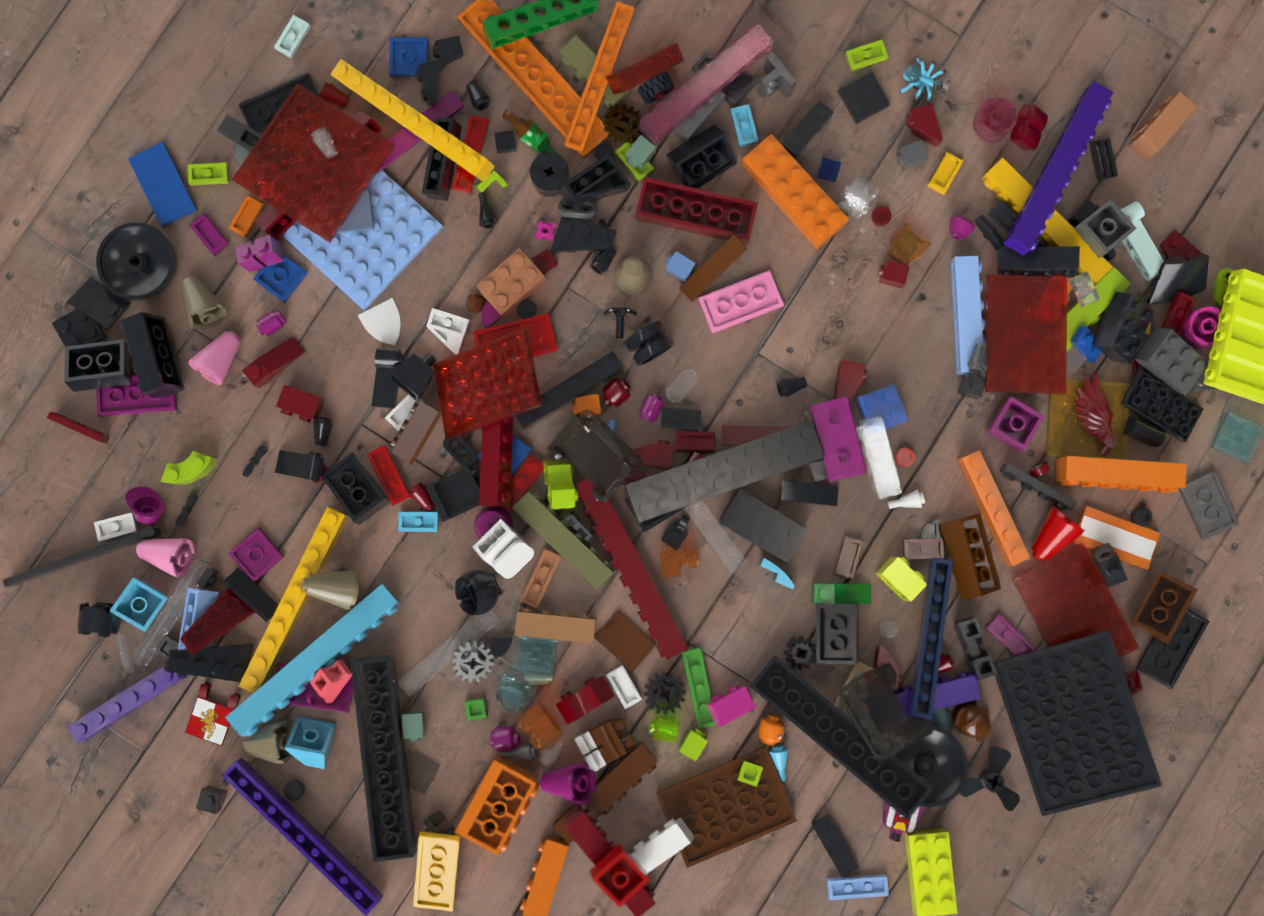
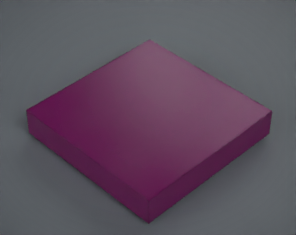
M260 527L228 553L254 583L284 558V555Z

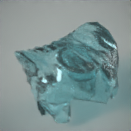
M505 674L499 683L496 700L498 702L500 700L505 711L517 710L520 712L532 701L536 694V688L519 682L509 674Z

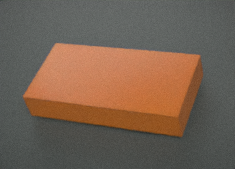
M247 195L228 228L247 238L255 225L254 221L260 216L265 204L259 203L258 200Z

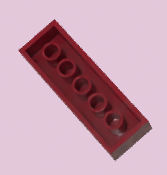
M644 177L635 220L727 241L736 234L745 245H748L758 202Z

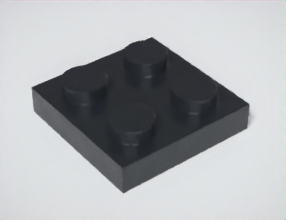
M77 309L52 323L65 347L98 343L107 338L100 324Z

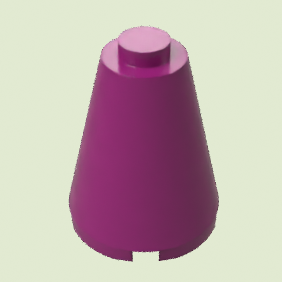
M577 763L545 772L541 776L540 786L545 793L577 804H586L591 800L589 798L591 793L595 792L596 776L594 771L589 769V764Z

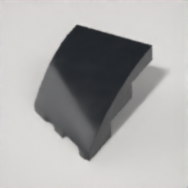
M1202 253L1188 261L1176 255L1163 262L1153 284L1156 287L1153 296L1147 299V303L1152 305L1172 302L1177 291L1192 296L1205 290L1209 256Z

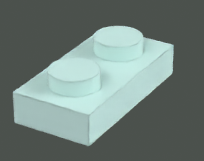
M293 15L275 44V50L293 59L309 32L311 25Z

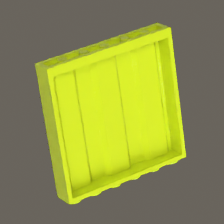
M1246 269L1231 271L1228 278V286L1223 297L1224 302L1219 314V322L1214 334V342L1209 354V362L1204 374L1203 384L1264 404V276Z

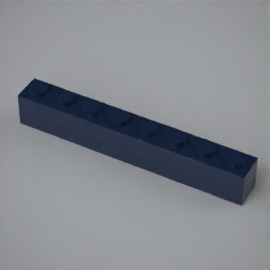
M933 557L929 561L908 714L910 718L926 721L932 720L953 566L952 560Z

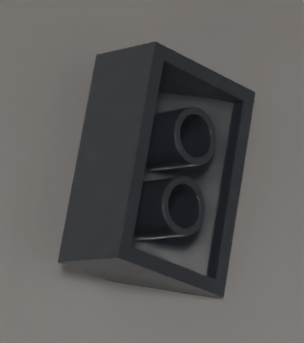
M715 124L666 154L673 171L682 185L696 189L737 164L725 133Z

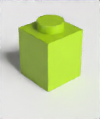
M690 728L678 748L679 752L696 762L708 743V739L705 738L707 734L698 728L695 731Z

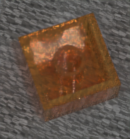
M540 700L517 718L519 720L517 724L524 733L526 731L531 736L530 742L536 749L540 748L541 751L561 737L563 733Z

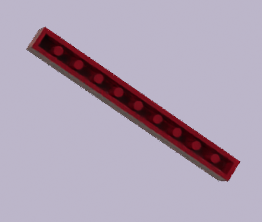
M596 474L575 484L578 491V501L583 500L585 504L583 510L587 518L592 517L595 523L592 527L596 535L601 534L604 540L601 544L605 552L610 551L613 557L610 561L614 569L620 570L622 576L619 578L624 588L629 587L631 591L629 597L633 605L638 604L640 608L638 614L642 622L647 621L650 627L647 631L651 639L656 638L659 644L656 648L661 658L665 656L668 660L687 650L688 647Z

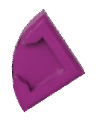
M488 302L484 305L481 313V320L485 328L491 327L501 318Z

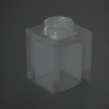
M1088 272L1069 279V283L1081 307L1100 299Z

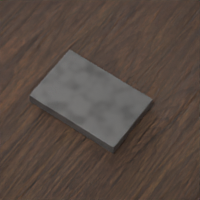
M1215 470L1187 481L1186 488L1179 489L1201 540L1239 525Z

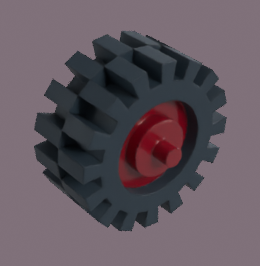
M664 72L656 77H651L646 83H643L638 88V92L647 105L654 101L656 102L658 99H663V96L673 91L675 85L669 74Z

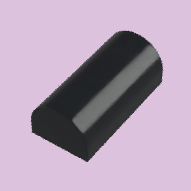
M1135 416L1128 417L1123 432L1124 435L1151 447H1159L1166 437L1163 429Z

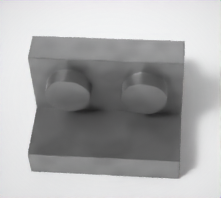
M771 52L765 59L763 71L767 76L760 81L758 94L761 98H764L766 95L769 97L778 88L787 99L793 94L797 81L777 56Z

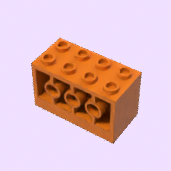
M497 755L455 833L498 856L500 850L503 852L506 850L511 839L509 836L510 832L515 833L521 821L518 818L519 815L524 816L529 807V796L533 798L540 785L537 782L539 777ZM507 786H513L514 790H508ZM498 804H503L504 808H499ZM489 822H493L495 826H490Z

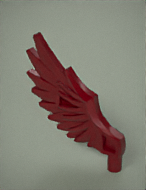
M1094 373L1092 384L1089 378L1084 379L1085 393L1081 388L1077 389L1079 398H1075V402L1078 404L1075 410L1080 414L1077 415V418L1081 420L1080 425L1086 427L1084 431L1088 432V435L1094 436L1096 440L1104 445L1099 454L1107 457L1110 450L1117 443V438L1114 436L1111 428L1114 414L1109 409L1106 396H1102L1098 373Z

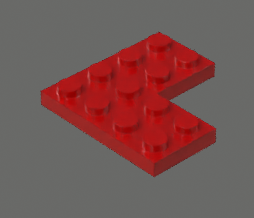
M549 313L473 331L483 375L485 348L504 347L516 350L514 402L529 398L521 360L558 352Z

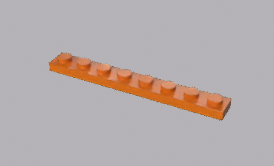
M616 2L566 138L565 147L583 153L634 15L635 7Z

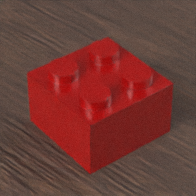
M621 843L617 844L590 869L592 880L619 908L650 880L647 871Z

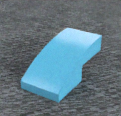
M762 558L759 566L776 573L773 581L789 589H794L795 586L791 579L778 566Z

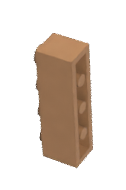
M522 608V611H517L514 636L594 643L596 619H592V615L581 614L580 617H573V613L561 612V615H554L551 610H542L541 613H535L532 608Z

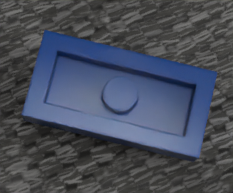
M1081 325L1070 342L1087 362L1094 364L1102 352L1092 345L1095 336L1087 327Z

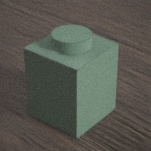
M640 135L626 152L627 162L633 168L638 167L642 170L656 153V146Z
M425 711L405 712L402 714L403 739L409 738V742L421 741V738L426 735Z

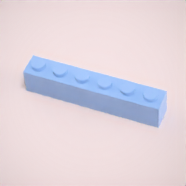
M978 256L954 257L950 261L957 375H965L969 372L967 364L976 344L986 345V340L983 338L982 330L985 329V321L981 316L984 302L980 299L983 284L981 280L979 281V273H981L982 266L981 262L978 261Z

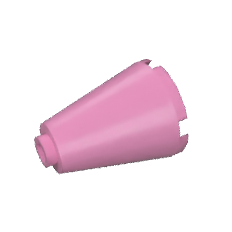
M224 331L193 356L188 364L195 371L198 369L202 373L201 376L221 386L241 344L239 341L240 337L233 331H229V333Z
M186 538L143 539L137 544L136 552L139 558L174 577H184L193 565L194 560L190 559L191 555L195 554V546L192 540Z

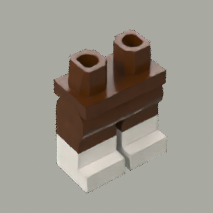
M623 718L613 721L610 719L575 737L582 755L585 754L584 758L587 764L590 765V770L598 771L608 763L627 754L628 749L635 745L631 734L621 738L618 733L627 728Z

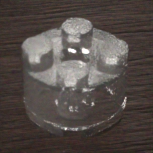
M857 173L852 178L855 180L853 184H847L837 201L839 203L836 204L840 210L854 219L865 216L870 208L868 203L871 199L874 200L880 191L875 184Z

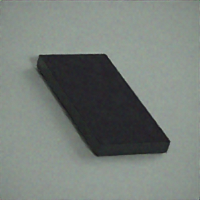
M309 73L239 104L248 126L264 136L325 109Z
M1187 609L1168 645L1153 637L1135 669L1172 690L1210 621Z

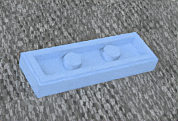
M886 874L827 878L829 900L889 896Z

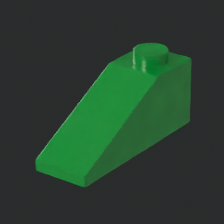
M812 583L811 603L871 604V584Z

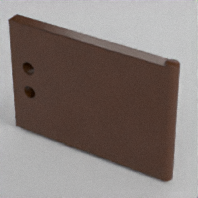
M618 611L595 636V639L626 665L631 672L635 670L656 645L655 642L646 637Z

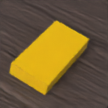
M946 152L927 186L945 195L963 160Z

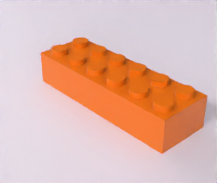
M772 134L742 159L741 166L817 250L849 221V218Z
M1064 456L1055 459L1054 482H1061V486L1080 484V487L1092 488L1099 487L1100 485V489L1119 488V490H1131L1139 488V491L1143 492L1158 491L1159 493L1178 492L1180 488H1186L1187 464Z

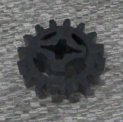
M663 671L662 676L655 673L656 679L649 678L651 684H645V688L648 691L643 693L644 696L649 697L645 702H651L650 709L657 708V714L661 710H664L665 715H667L668 710L675 713V707L681 708L679 702H685L682 695L686 694V691L681 690L685 684H679L680 677L678 676L674 679L672 672L669 676H666L665 671ZM663 680H669L673 682L674 685H667L664 683ZM657 683V692L652 694V688ZM661 685L663 686V688H665L666 691L670 690V692L668 693L669 701H667V698H665L664 695H659L662 693ZM678 692V697L673 703V694ZM660 700L665 702L667 706L658 705L656 702Z

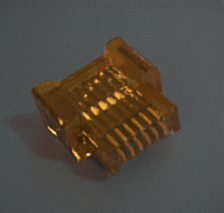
M906 223L891 240L894 245L887 254L900 264L908 266L912 260L917 261L931 245V242L928 240L922 241L911 232L910 225Z

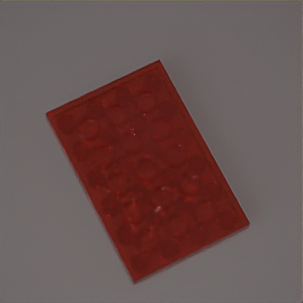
M987 275V369L985 370V392L1066 394L1067 277Z
M520 328L433 364L446 439L459 437L542 406L527 328Z
M1083 542L1012 578L1048 647L1109 630L1119 658L1139 648Z

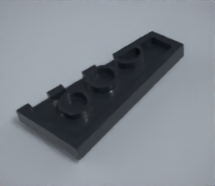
M253 644L211 646L202 648L193 655H191L188 649L169 650L164 671L241 682L249 665Z

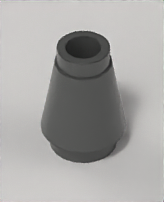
M976 344L967 364L969 372L984 374V370L987 369L988 347L986 345Z

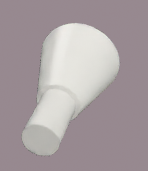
M918 489L900 499L888 501L889 509L897 507L922 508V504H925L923 492L919 493Z

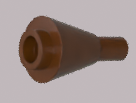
M470 294L466 300V308L471 313L481 312L485 305L483 297L478 294Z

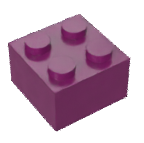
M1010 396L1003 400L985 432L1020 452L1026 450L1045 416Z

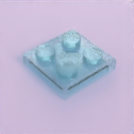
M1227 412L1211 448L1245 464H1250L1264 428Z
M519 636L513 672L553 676L558 640Z

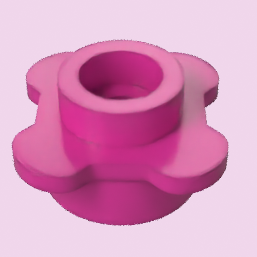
M537 222L538 230L535 233V237L538 240L552 241L554 239L553 230L556 228L553 222Z

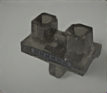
M440 810L432 815L429 814L422 821L427 826L423 832L454 836L457 834L455 833L456 828L452 824L445 830L440 827L439 824L446 819Z

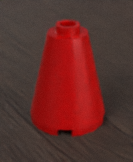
M1053 507L1050 509L1031 547V550L1034 551L1032 555L1039 561L1043 559L1048 561L1081 536L1085 530L1057 508Z

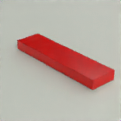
M470 115L463 143L481 155L489 119ZM457 165L452 189L471 194L475 176Z

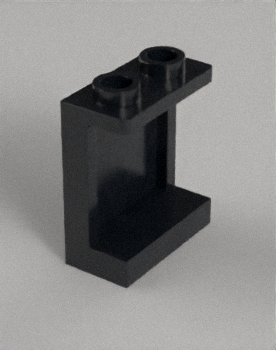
M467 466L465 469L449 477L425 486L442 522L451 520L479 506L480 487L477 482L479 476L475 468L471 469Z

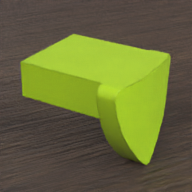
M493 169L485 182L480 181L474 187L479 192H483L494 180L502 188H505L508 184Z

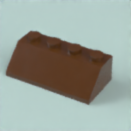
M981 514L940 524L941 533L947 547V554L950 560L953 561L952 573L955 576L957 591L960 594L961 600L981 597L1001 589Z

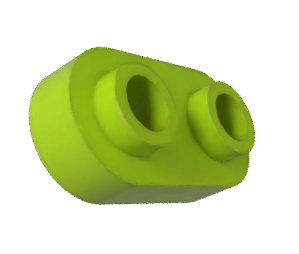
M1224 268L1215 275L1213 302L1219 307L1223 306V294H1226L1228 280L1225 278V275L1230 276L1231 271H1234L1231 268Z

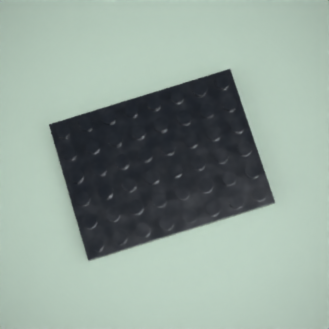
M1109 630L994 662L998 673L995 675L1042 816L1162 787Z

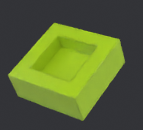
M743 760L737 780L757 787L763 767Z

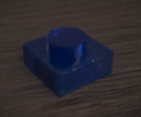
M823 157L817 178L835 183L841 162Z

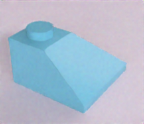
M297 716L285 750L305 766L325 769L331 753L336 723Z

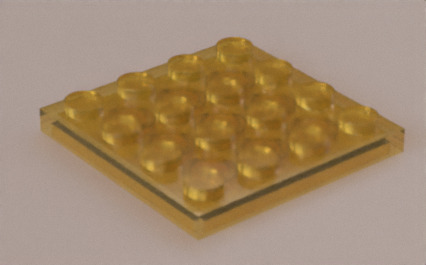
M1050 379L1046 456H1077L1126 460L1127 436L1123 432L1128 420V409L1120 405V402L1130 384L1099 382L1102 396H1106L1109 409L1114 414L1111 428L1114 436L1117 438L1115 447L1110 450L1107 457L1099 454L1104 445L1096 440L1094 436L1088 435V432L1084 431L1086 427L1081 426V420L1077 418V415L1080 414L1075 410V407L1078 406L1075 398H1079L1077 389L1081 388L1085 393L1084 381Z

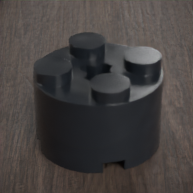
M541 153L531 164V181L534 188L541 195L547 197L556 196L560 193L559 189L562 184L570 179L568 165L558 154ZM550 172L553 173V175H550V177H547V175H546V174H549Z
M89 602L81 603L79 605L77 624L78 634L89 635L92 632L98 633L99 637H110V634H117L120 627V617L110 612L114 604L96 602V604L89 606Z

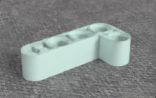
M1135 201L1120 209L1137 228L1122 242L1143 278L1149 281L1158 276L1164 260L1140 221L1145 215L1144 209L1139 202Z

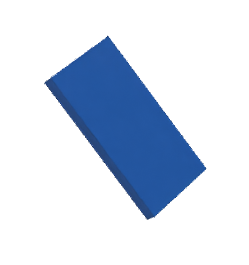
M165 143L156 144L128 158L161 227H165L197 211Z

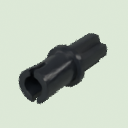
M980 215L974 220L976 226L984 234L983 238H987L996 251L1004 245V240L996 232L997 228H993L984 215Z

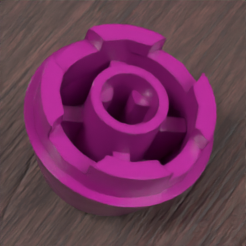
M487 507L480 511L474 522V530L477 537L481 539L500 519L513 528L510 514L501 507Z

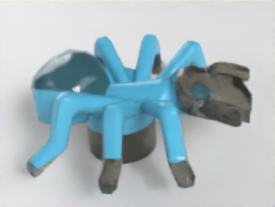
M916 57V61L921 65V69L917 65H909L905 68L903 78L911 83L899 92L902 94L913 86L914 89L918 90L913 99V103H916L922 90L926 87L928 93L927 105L931 104L932 95L930 87L933 88L936 95L942 98V94H946L943 89L948 90V85L945 82L950 83V80L942 78L941 80L934 81V78L946 74V70H939L930 76L935 66V61H932L927 72L925 71L924 61Z

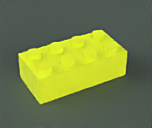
M945 828L914 830L912 834L904 832L913 913L916 916L957 914L949 832Z

